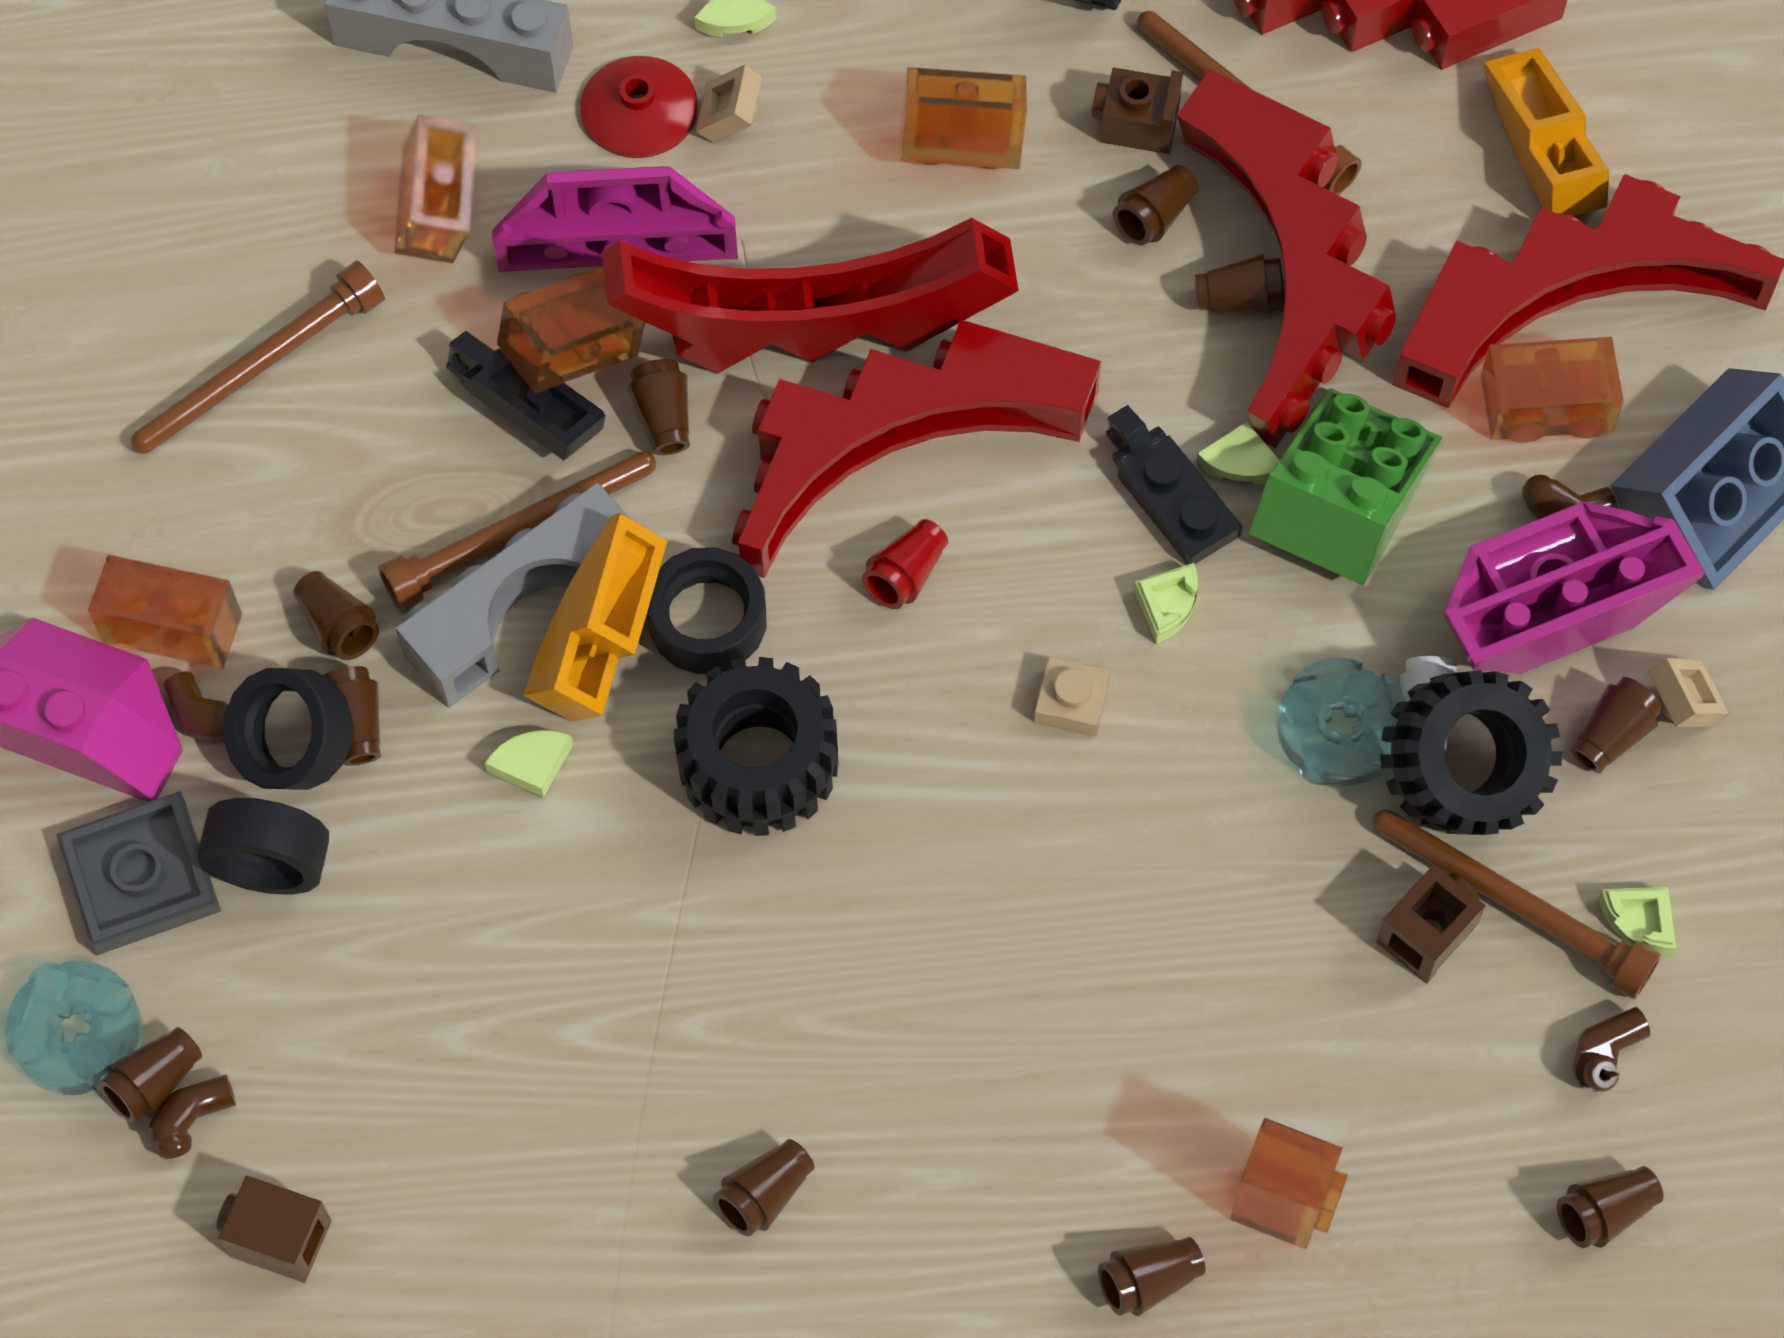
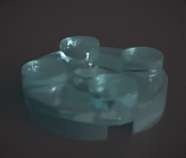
M1332 658L1309 665L1294 678L1293 685L1285 692L1279 708L1277 731L1285 754L1300 769L1303 778L1308 782L1316 785L1328 783L1341 786L1356 785L1375 779L1383 774L1385 770L1389 769H1381L1380 755L1391 754V742L1381 741L1384 727L1395 726L1397 723V719L1390 714L1396 703L1405 702L1394 681L1382 673L1380 678L1374 672L1363 669L1362 662L1349 658ZM1342 710L1346 718L1357 717L1360 724L1352 727V731L1349 734H1341L1337 730L1330 729L1327 725L1332 720V711Z
M70 961L60 965L46 963L37 967L31 973L28 983L19 990L13 999L5 1025L7 1048L14 1061L35 1085L46 1091L61 1095H82L96 1090L94 1085L99 1084V1081L109 1074L108 1065L140 1048L144 1032L143 1018L129 985L111 969L87 961ZM73 1014H83L84 1021L91 1025L89 1032L77 1033L72 1042H65L64 1033L59 1028L60 1024L64 1019H69Z

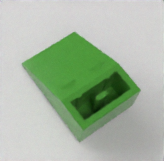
M1330 388L1269 474L1249 535L1364 585L1389 544L1441 443L1442 437L1425 430L1421 424L1414 420L1398 418L1370 406L1357 395L1341 393Z

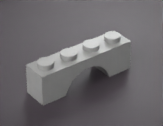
M325 0L324 3L334 45L390 57L394 49L402 43L413 40L437 41L455 46L474 55L492 69L500 81L554 93L558 91L573 49L567 5L547 0Z
M598 482L584 493L578 492L566 497L556 507L552 516L534 529L527 528L516 533L506 543L502 552L484 565L477 564L466 569L456 579L452 588L432 602L424 601L416 605L404 617L402 624L396 627L404 656L449 708L500 671L495 654V637L499 624L507 611L517 601L535 591L550 587H568L589 549L611 516L621 513L630 518Z

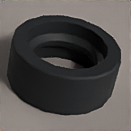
M717 547L691 548L670 557L659 569L647 611L649 633L658 652L675 667L696 674H706L717 666L722 672L732 669V660L745 658L746 661L759 648L767 629L765 590L755 568L738 554ZM698 583H718L731 587L740 595L744 603V615L741 622L731 632L717 638L696 639L683 635L674 628L670 620L669 608L672 600L682 590Z
M265 668L248 676L233 692L224 714L223 739L231 763L247 781L262 789L309 790L329 781L344 764L352 743V716L346 697L330 678L308 669ZM283 691L297 692L307 704L312 720L311 740L306 753L293 767L279 766L270 755L265 740V719L271 704Z
M258 798L222 800L208 809L198 849V863L216 878L246 890L282 895L305 893L320 884L330 832L319 819L303 810L283 803Z

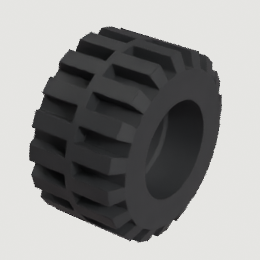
M759 657L758 666H746L745 658L732 660L731 671L723 673L718 666L706 673L707 685L704 687L695 682L687 691L689 705H679L676 714L678 728L674 729V743L682 786H686L687 798L694 808L702 805L704 818L714 825L722 818H725L728 831L740 835L744 826H754L755 836L769 835L768 826L780 824L782 831L785 832L796 827L795 816L799 813L807 820L818 811L817 797L827 800L833 790L832 777H837L839 765L836 719L833 716V706L828 695L820 696V684L811 675L800 681L799 667L786 662L783 668L779 670L774 668L773 658ZM751 727H768L778 730L794 743L788 753L781 759L760 767L737 764L729 760L721 752L728 739L736 733Z
M1476 670L1431 677V682L1417 684L1407 693L1411 699L1405 702H1397L1390 713L1397 719L1396 725L1384 727L1381 741L1391 742V754L1380 755L1381 769H1393L1395 778L1385 783L1391 795H1403L1405 798L1399 807L1408 816L1422 817L1421 825L1429 829L1445 830L1446 834L1459 835L1499 834L1500 829L1512 830L1524 824L1522 815H1536L1545 805L1538 798V795L1540 793H1553L1558 779L1549 776L1550 766H1561L1562 751L1552 752L1551 739L1561 737L1557 723L1545 724L1543 716L1551 711L1543 699L1530 700L1528 698L1533 688L1523 681L1509 682V675L1505 673ZM1465 714L1476 717L1488 728L1496 748V761L1490 777L1480 788L1473 792L1465 790L1455 782L1447 769L1444 757L1447 735L1456 721Z

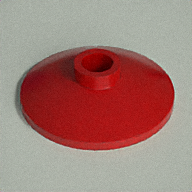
M631 56L607 64L591 77L581 96L580 111L586 132L601 148L623 157L646 158L671 150L687 137L697 118L698 101L691 80L679 67L666 60L652 56ZM635 94H645V96L641 98L630 97Z

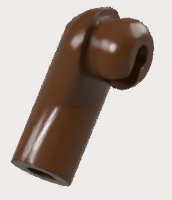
M1543 474L1530 477L1525 482L1522 490V496L1527 508L1540 519L1581 502L1618 508L1616 498L1609 487L1578 495L1559 481Z
M1633 1007L1582 1031L1573 1063L1574 1075L1581 1087L1591 1092L1609 1091L1616 1085L1620 1073L1616 1072L1620 1050L1650 1037L1649 1024L1639 1008Z

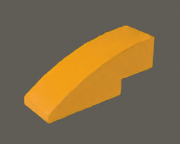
M1535 48L1485 61L1484 73L1503 127L1521 169L1542 208L1557 214L1565 213L1572 216L1606 208L1608 203L1609 169L1585 135V113L1541 49Z
M621 513L611 516L572 578L549 624L536 655L523 696L571 722L603 715L619 658L635 655L667 540Z

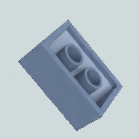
M1728 368L1610 485L1623 510L1652 519L1655 516L1674 519L1704 570L1702 578L1697 582L1707 589L1715 590L1784 519V378L1780 373Z

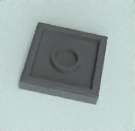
M181 791L56 834L88 939L96 956L221 912L210 875L198 863L200 844Z

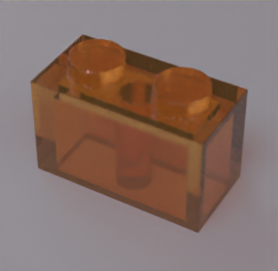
M907 67L901 123V161L919 162L924 165L952 164L978 166L989 170L998 168L1020 169L1027 114L1026 75Z
M418 114L402 150L395 254L454 263L470 233L477 125Z
M603 266L583 274L571 275L564 281L533 292L520 293L514 298L504 301L497 345L536 394L638 356L645 322L608 305Z
M1612 337L1489 345L1481 373V381L1491 440L1511 439L1514 442L1527 443L1536 441L1543 436L1572 434L1577 438H1592L1604 432L1614 431L1624 399Z
M108 555L88 607L89 615L102 642L105 644L224 669L242 617V611L229 580Z
M1264 1118L1241 1176L1230 1220L1307 1250L1314 1229L1327 1234L1345 1186L1348 1174L1336 1170L1343 1147Z

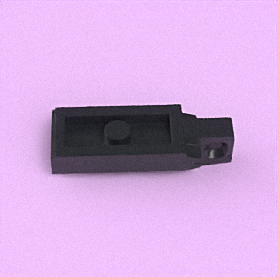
M467 331L450 342L446 368L461 380L462 386L471 395L563 461L603 430L606 415L602 409L512 346L507 351L499 348L494 351Z
M1129 405L1108 416L1109 426L1106 435L1118 449L1112 454V459L1118 467L1119 480L1187 565L1198 563L1241 536V523L1170 435L1166 436L1159 426L1148 431L1146 424Z

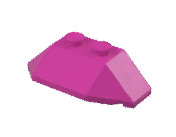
M670 166L546 173L492 229V242L499 272L603 266L602 251L619 240L657 255L688 262L738 259L735 216Z
M1581 502L1470 546L1445 609L1444 618L1473 670L1522 674L1635 628L1701 579L1704 570L1674 519L1655 516L1652 519L1628 510Z
M31 618L0 635V747L147 802L158 799L183 748L148 660L36 618Z

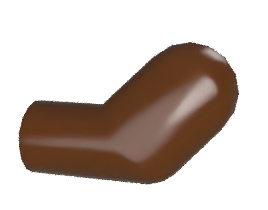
M179 672L168 677L164 681L163 686L182 731L192 738L224 742V714L228 704L220 700L203 698L191 672Z
M225 1074L177 1089L169 1095L148 1126L149 1140L155 1141L156 1152L160 1157L173 1159L189 1152L192 1139L187 1129L191 1127L197 1118L236 1106L234 1092L228 1075Z

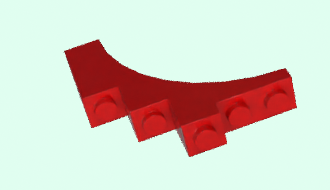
M1234 0V3L1242 16H1250L1261 35L1321 10L1329 31L1334 35L1339 34L1351 53L1411 28L1418 47L1423 52L1429 51L1439 68L1443 70L1562 19L1567 0Z
M1209 69L1177 114L1185 144L1224 169L1253 198L1274 230L1283 254L1286 277L1283 328L1270 370L1247 410L1251 426L1266 444L1276 448L1287 431L1293 433L1300 427L1308 412V400L1320 383L1326 384L1334 377L1342 360V351L1363 362L1374 344L1380 346L1387 340L1394 328L1396 313L1390 286L1351 266L1360 257L1367 240L1360 206L1323 188L1333 176L1338 162L1331 128Z
M1624 174L1598 229L1583 224L1572 215L1565 213L1557 214L1540 207L1513 263L1500 258L1490 249L1472 247L1456 240L1399 354L1392 385L1449 408L1470 374L1503 341L1540 317L1579 301L1622 292L1682 291L1719 296L1766 311L1783 272L1784 259L1771 254L1767 249L1759 245L1745 244L1717 233L1701 222L1687 221L1674 216L1681 196L1665 190L1661 185L1653 181L1639 180Z
M972 217L932 237L888 252L844 262L796 268L745 269L697 264L657 255L620 240L602 251L608 305L672 334L676 355L717 374L770 344L813 363L868 333L907 352L959 324L960 319L966 320L1019 291L1010 238Z
M960 319L952 341L947 339L941 341L933 367L870 349L862 370L853 368L850 372L843 398L779 379L771 400L763 398L760 401L753 419L752 433L759 436L760 459L762 460L754 482V492L758 493L751 511L743 509L740 512L734 527L732 544L739 547V556L755 568L758 576L765 578L787 536L817 501L852 473L891 452L937 437L980 431L1033 432L1080 442L1099 391L1101 361Z

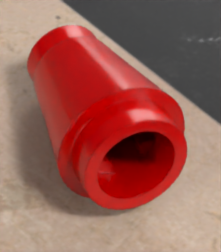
M921 519L915 526H912L868 558L866 571L862 575V582L869 595L879 604L890 609H899L903 604L913 603L940 558L942 551L948 545V537L944 530L931 520Z

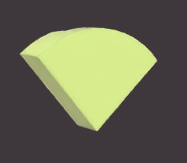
M710 0L694 17L696 30L709 36L721 38L724 37V33H741L751 30L752 34L760 32L777 19L776 7L765 0Z
M1246 422L1198 452L1196 464L1207 474L1219 480H1222L1224 477L1234 481L1252 482L1253 485L1266 484L1269 474L1279 462V459L1249 423Z
M1194 563L1135 581L1134 592L1155 644L1171 638L1181 630L1194 610L1198 588V576Z
M550 730L531 731L515 736L500 745L485 762L486 771L495 777L544 798L574 745L572 736Z
M1668 887L1602 889L1599 902L1603 915L1610 927L1620 938L1632 945L1640 941L1662 954V956L1673 955L1676 950Z

